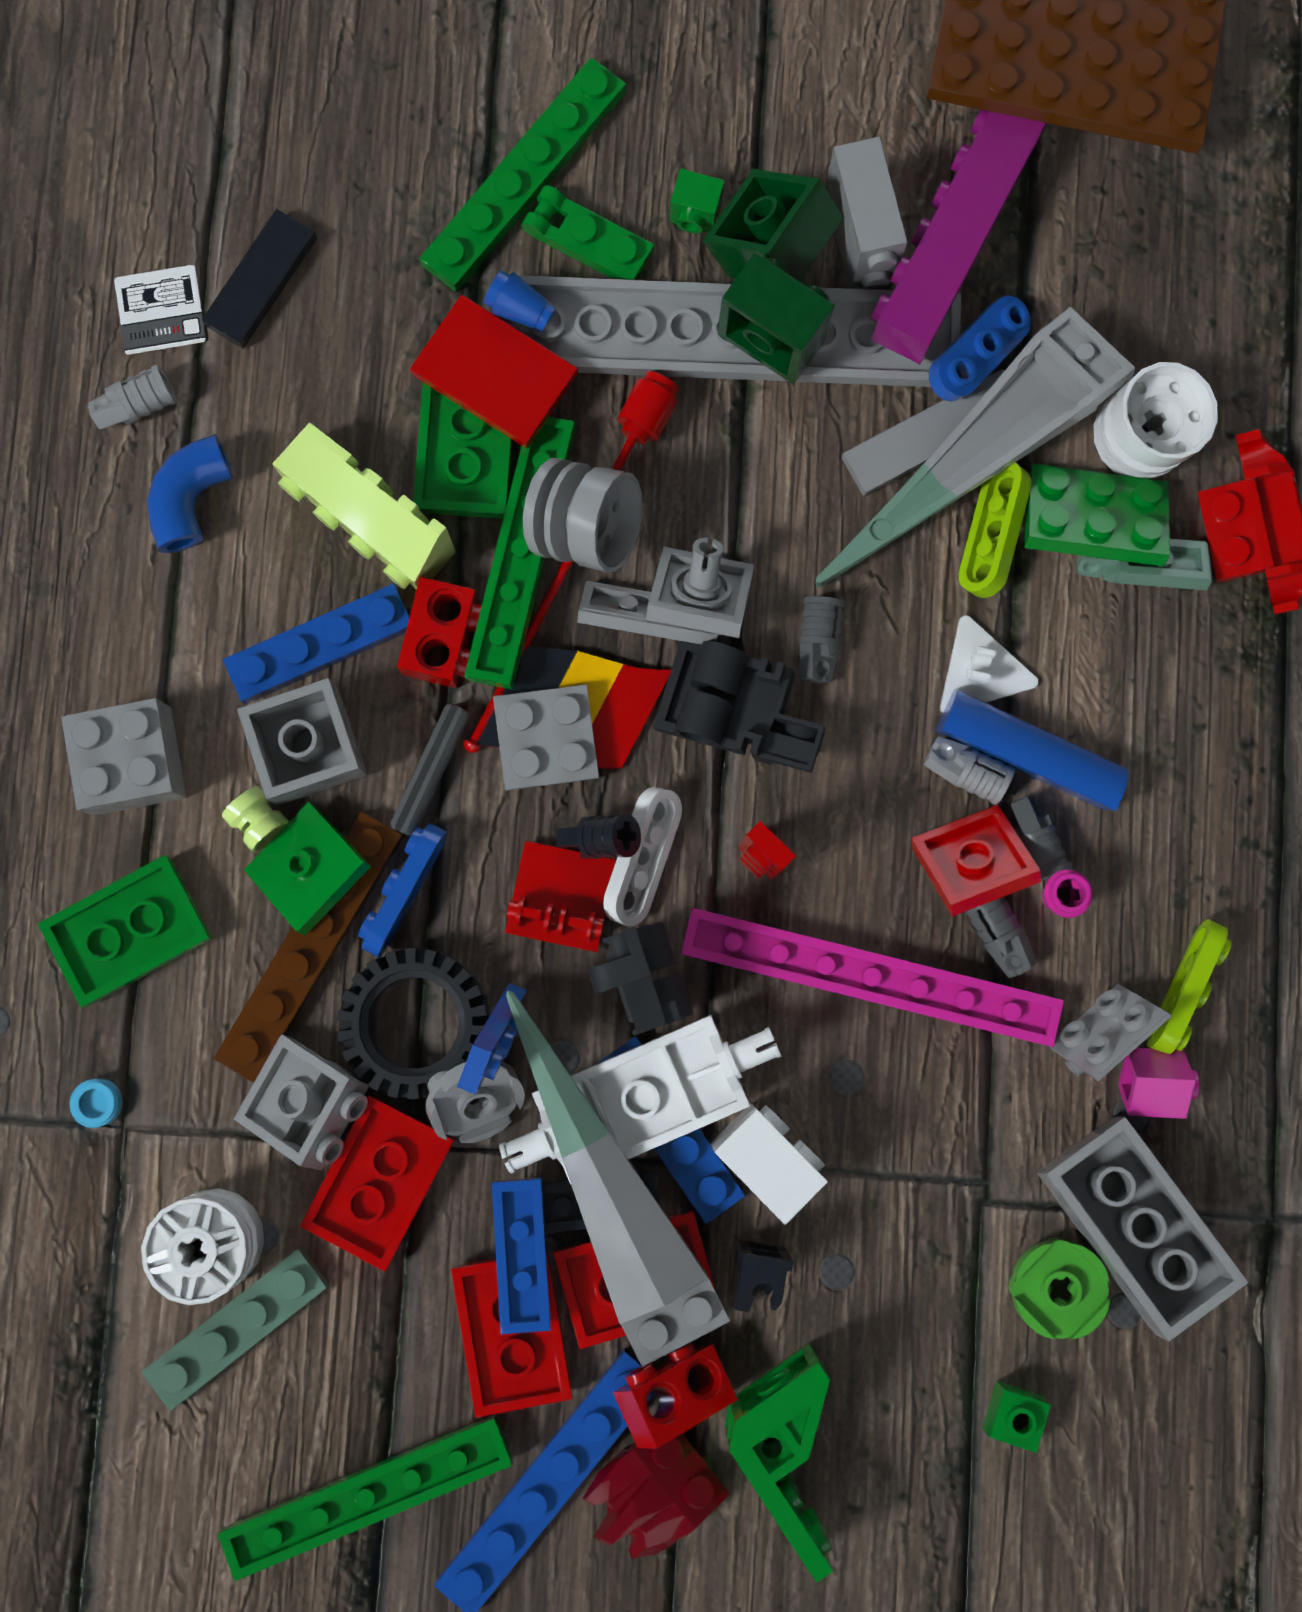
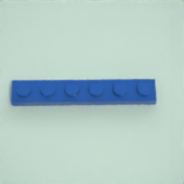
M626 1348L618 1355L436 1579L434 1586L463 1612L479 1611L627 1428L628 1425L613 1391L627 1384L625 1376L641 1367V1364ZM653 1390L650 1392L647 1402L655 1393Z

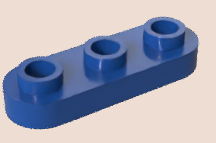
M1004 296L988 305L934 360L929 369V382L938 397L945 401L953 402L972 393L1023 340L1030 330L1031 318L1027 307L1021 300L1014 296Z
M430 823L424 830L417 827L412 833L404 850L405 853L409 854V857L401 872L396 869L391 872L381 892L382 895L386 896V899L378 914L371 911L360 928L358 936L364 939L362 944L363 950L378 958L385 953L446 842L448 832Z

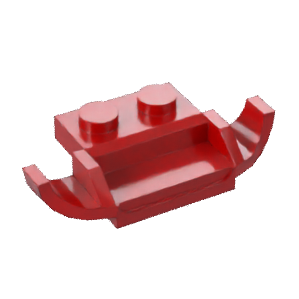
M1260 429L1236 435L1245 480L1198 492L1217 583L1266 573L1274 614L1300 609L1302 605V506L1294 471L1284 456L1277 452L1266 440Z

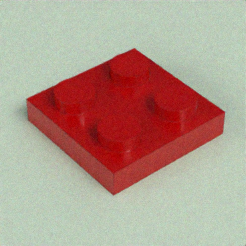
M998 805L911 838L914 853L952 917L1041 882L1039 867Z

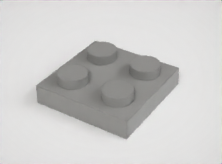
M587 685L493 697L505 791L599 779Z

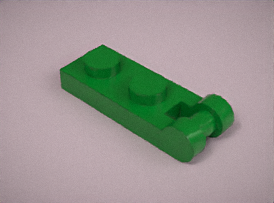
M549 185L543 186L537 196L539 204L535 211L528 212L521 224L526 233L611 279H639L654 253L653 243L567 199L556 188ZM554 214L565 219L559 229L549 223Z

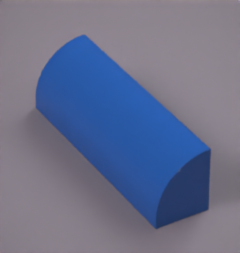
M954 689L934 731L953 741L978 749L981 753H986L994 759L1001 760L1004 764H1009L1024 774L1102 810L1117 811L1127 786L1129 777L1127 768L957 689Z

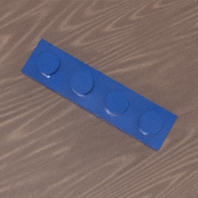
M393 583L224 658L223 662L241 702L247 704L406 633L409 614Z
M635 1036L596 1064L642 1044ZM700 1129L654 1148L705 1224L745 1197V1194L721 1159L713 1151L712 1146Z

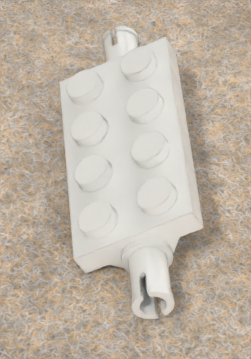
M708 1015L573 1074L571 1077L626 1158L630 1159L750 1107V1102L740 1082V1078H743L741 1073L782 1056L777 1043L761 1050L756 1049L774 1041L769 1027L729 1045L727 1041H722L712 1015ZM539 1090L534 1091L532 1095L539 1109L542 1122L538 1123V1129L507 1143L499 1144L502 1159L519 1151L523 1152L504 1163L508 1171L513 1174L523 1167L550 1156L553 1160H559L568 1177Z

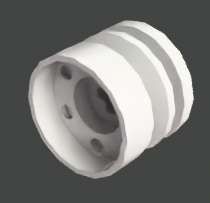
M1158 362L1143 368L1116 391L1098 411L1094 422V443L1101 460L1114 473L1123 476L1155 479L1169 473L1181 462L1186 461L1199 452L1212 438L1218 422L1216 398L1209 383L1196 370L1180 363ZM1145 426L1149 432L1146 433L1142 427Z
M220 1188L198 1191L162 1209L149 1224L141 1246L143 1269L152 1287L168 1300L185 1305L209 1303L244 1281L257 1266L264 1247L263 1223L254 1206L237 1193ZM197 1239L203 1242L200 1250L205 1253L199 1259L193 1256L196 1248L190 1244Z

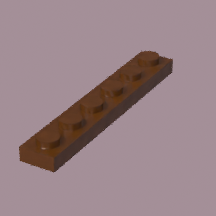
M361 811L346 839L371 866L370 869L306 936L297 933L293 927L291 928L214 1056V1060L251 1082H255L281 1034L286 1036L399 847L404 838L403 835Z

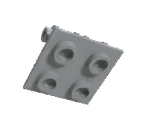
M1117 984L1111 990L1101 994L1095 1004L1076 1021L1067 1024L1055 1039L1054 1047H1050V1049L1067 1060L1065 1062L1066 1066L1077 1077L1085 1072L1096 1081H1099L1172 1016L1153 1003Z

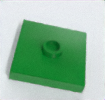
M308 802L251 861L244 871L294 930L306 936L371 866L321 810Z

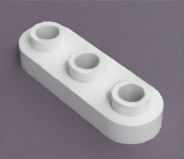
M651 787L646 789L636 802L632 816L637 820L641 829L640 847L636 854L631 857H617L604 895V911L613 922L626 926H635L646 918L650 910L682 815V804L679 796L674 791Z

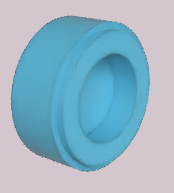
M101 1078L82 1082L75 1088L70 1098L72 1116L79 1124L89 1128H97L113 1122L120 1114L123 1105L122 1094L119 1088L113 1082Z

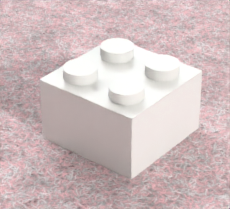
M750 1103V1107L745 1108L710 1144L718 1157L786 1225L828 1182L819 1173L825 1164L800 1139L794 1146L787 1141L784 1135L790 1128L767 1105L758 1111Z

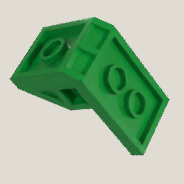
M807 1343L736 1393L738 1400L728 1406L724 1427L730 1453L815 1582L818 1583L833 1572L828 1553L833 1550V1546L826 1536L828 1532L814 1509L812 1507L806 1511L802 1509L805 1505L798 1494L800 1489L790 1474L791 1471L810 1457L830 1382L820 1358L810 1343Z

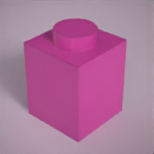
M1136 1048L1124 1058L1118 1087L1128 1116L1186 1119L1191 1099L1195 1100L1199 1093V1076L1196 1070L1191 1069L1184 1050H1174L1172 1054H1167L1150 1048Z

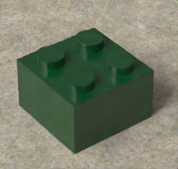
M752 169L703 242L729 278L736 279L755 252L764 259L773 258L778 260L788 269L790 276L801 282L843 220V216L820 179Z
M754 252L722 297L718 335L794 385L825 341L835 305L830 302L827 294L819 287L812 284H806L805 286L790 276L788 269L778 260L773 258L764 259Z

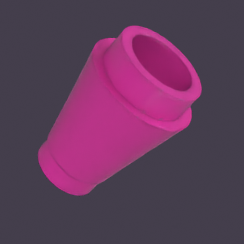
M1061 870L1049 878L1042 891L1041 899L1045 907L1055 914L1065 918H1073L1083 914L1090 906L1092 887L1087 878L1081 873L1074 870ZM1057 889H1061L1064 893L1065 898L1063 902L1057 897Z

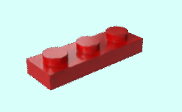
M761 821L746 834L738 846V849L743 853L739 859L740 862L758 879L765 874L772 880L796 857Z

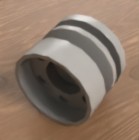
M550 458L540 466L532 478L525 498L523 534L528 549L536 556L544 558H554L561 562L574 560L582 567L604 572L617 571L625 564L631 554L640 530L642 492L639 481L629 472L605 467H595L592 469L585 463L572 462L571 460Z

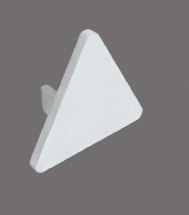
M962 616L959 619L940 704V711L942 713L954 689L988 703L1034 689L1038 685V678L970 616Z

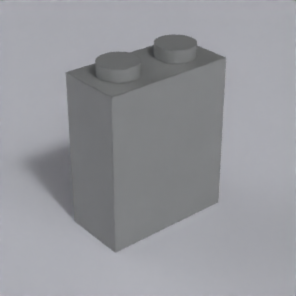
M879 136L835 146L825 183L827 192L843 216V220L835 230V235L849 289L879 290L889 285L907 245L904 227Z

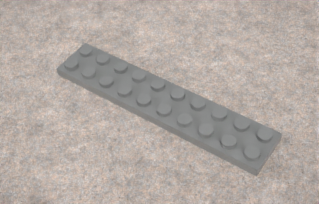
M518 275L544 297L548 303L556 307L554 314L544 332L501 317V320L577 367L578 373L645 376L647 371H653L667 377L787 381L718 335L722 297L731 284ZM819 287L827 294L830 302L835 306L825 341L796 382L931 387L929 382L931 364L960 335L961 293L957 294L922 363L919 365L871 340L877 325L876 322L870 320L871 315L881 295L885 294L891 297L894 290Z

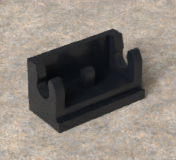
M743 1240L737 1241L730 1289L735 1310L750 1311L754 1301V1288L758 1291L764 1290L766 1295L773 1291L770 1298L771 1310L775 1311L781 1305L787 1271L792 1272L793 1260L785 1247Z

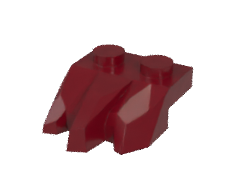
M682 1433L658 1449L637 1448L636 1443H634L627 1450H621L597 1473L582 1499L592 1506L605 1503L608 1506L607 1515L593 1538L608 1546L613 1545L629 1533L632 1537L629 1553L631 1558L635 1559L656 1555L693 1532L730 1493Z

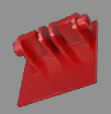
M525 841L512 900L510 899L506 918H508L505 933L598 953L606 916L603 904L604 895L616 860L603 857L599 859H581L580 852Z

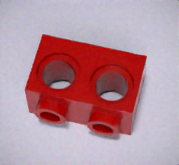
M424 577L419 578L397 668L403 676L453 688L458 687L460 676L465 677L471 651L467 647L471 632L476 631L482 605L478 604L479 598L475 589ZM453 602L461 606L460 614L456 619L445 622L437 618L438 610L443 604ZM439 646L449 649V658L445 664L439 667H432L426 664V656L431 649Z
M691 1341L666 1354L668 1360L653 1368V1365L650 1363L631 1371L625 1376L627 1384L613 1391L637 1448L658 1449L738 1400L713 1344L694 1346ZM692 1367L698 1375V1386L694 1392L688 1384V1374ZM652 1390L656 1393L659 1400L658 1410L654 1416L650 1414L647 1408V1398Z

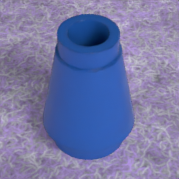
M500 270L494 278L483 302L492 308V314L531 328H536L541 332H544L556 309L555 306L548 303L544 297L514 271L509 275Z

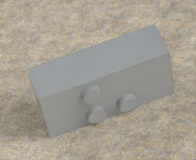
M1111 1117L1036 1172L1154 1335L1170 1342L1248 1284V1281L1126 1117Z

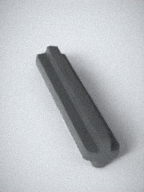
M448 703L445 705L392 818L391 827L394 830L411 836L415 829L419 827L469 719V713L465 709Z

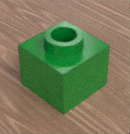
M680 168L670 202V223L677 224L680 229L689 233L697 234L702 231L709 233L719 215L723 201L725 180Z
M996 1381L982 1429L989 1438L1037 1453L1051 1404L1041 1395ZM1021 1413L1026 1414L1023 1428H1013L1015 1416Z

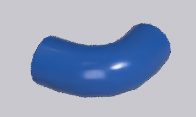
M216 434L194 441L171 454L153 477L147 499L150 528L158 552H178L200 543L203 540V535L194 509L197 498L205 489L233 479L228 458Z

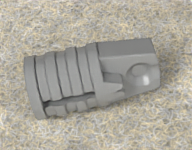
M156 364L149 370H143L138 375H132L124 381L120 380L106 387L105 394L90 401L88 407L90 416L98 429H103L120 422L129 424L138 421L143 416H148L156 410L164 409L167 405L176 404L177 398L165 372L159 364Z
M940 736L932 744L924 762V766L959 788L961 787L971 794L974 793L977 797L983 800L986 799L994 805H997L1003 798L1015 772V767L1009 764L1006 765L1001 760L994 759L986 753H981L973 747Z

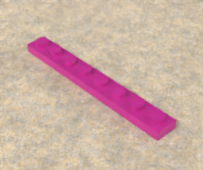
M696 908L691 910L681 950V955L1049 1047H1054L1064 1000Z

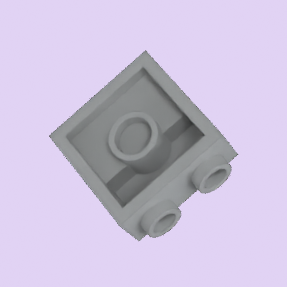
M281 1034L235 1115L234 1120L299 1166L322 1171L325 1165L332 1164L340 1156L344 1145L340 1137L348 1123L356 1121L364 1113L368 1103L367 1097L364 1094L369 1084L339 1064L322 1058L292 1037Z

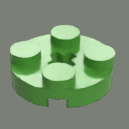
M1049 1238L1027 1249L1018 1259L1013 1269V1275L1009 1279V1292L1012 1295L1014 1307L1020 1318L1035 1332L1051 1339H1077L1090 1334L1102 1323L1110 1304V1299H1108V1283L1110 1281L1108 1272L1101 1260L1084 1246L1061 1238ZM1068 1277L1071 1282L1068 1284L1067 1289L1071 1296L1066 1301L1060 1297L1052 1301L1049 1296L1052 1291L1050 1283L1055 1278L1061 1281Z

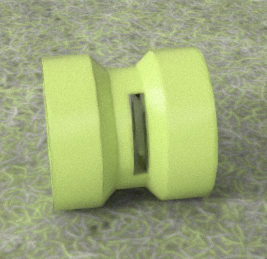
M259 786L252 787L239 795L222 813L223 819L230 827L238 828L244 833L243 842L254 853L265 848L289 823L280 811L271 809L264 792Z

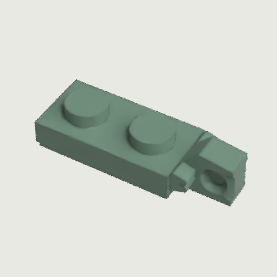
M1170 539V556L1164 567L1080 555L1076 557L1078 575L1095 578L1103 576V580L1108 582L1206 591L1212 582L1209 547L1205 541Z

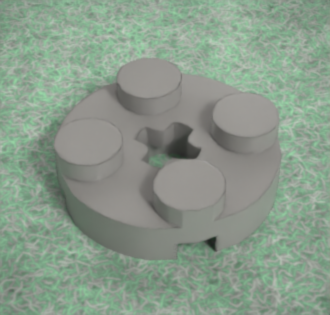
M503 1061L495 1079L491 1080L485 1077L476 1095L457 1087L466 1062L455 1066L449 1071L438 1072L430 1078L428 1082L430 1093L426 1099V1112L435 1133L439 1137L447 1140V1134L449 1136H458L460 1143L479 1142L498 1134L512 1122L509 1114L515 1109L516 1104L521 1109L525 1093L515 1070ZM479 1098L478 1103L473 1105L470 1104L472 1100Z

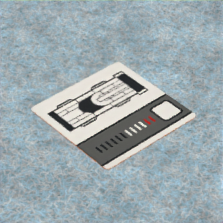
M194 265L121 276L114 279L124 350L127 355L206 341Z

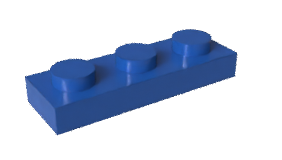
M508 984L474 1041L458 1082V1088L476 1095L485 1077L494 1080L503 1058H506L515 1036L519 1035L506 994L507 990L514 992L522 1004L527 990L514 984Z
M542 1177L493 1181L492 1199L501 1334L550 1331L551 1311Z

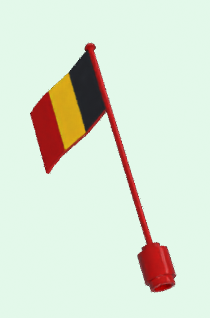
M647 371L643 379H637L617 417V421L623 426L621 433L627 437V440L612 469L622 470L635 443L645 445L647 440L658 441L678 403L675 396L679 391V387L669 378L657 372ZM574 560L561 564L527 630L514 688L511 690L497 687L470 740H464V748L468 752H478L481 749L479 746L500 748L493 702L494 696L587 685L597 767L601 769H620L626 762L669 678L671 669L636 668L580 651L530 646Z

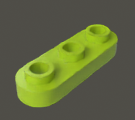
M1015 462L982 483L959 569L961 586L979 598H988L998 593L1005 585L1010 571L1032 484L1030 474Z
M1206 919L1194 933L1160 1007L1172 1017L1147 1038L1148 1048L1172 1054L1174 1050L1182 1051L1187 1045L1192 1034V1026L1188 1024L1195 1009L1201 1008L1211 993L1212 983L1208 981L1215 965L1219 966L1223 963L1231 948L1232 941L1227 939L1228 929Z

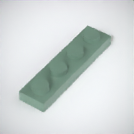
M301 1246L141 1373L168 1410L172 1411L324 1291L330 1284Z

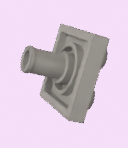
M708 538L696 540L693 544V552L663 547L647 606L646 619L662 622L667 625H677L716 635L739 638L754 565L721 558L724 547L715 539L712 541L709 555L706 554Z

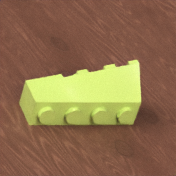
M309 422L273 462V466L282 477L278 482L280 487L298 502L305 497L317 507L313 514L331 530L335 531L340 526L352 537L348 540V543L367 560H370L375 555L385 563L387 567L383 572L402 589H405L410 584L417 590L420 577L433 579L456 553L447 528L435 518L429 522L419 511L420 508L405 495H402L396 501L392 497L394 491L386 484L383 478L368 468L361 472L357 468L359 465L358 461L348 451Z

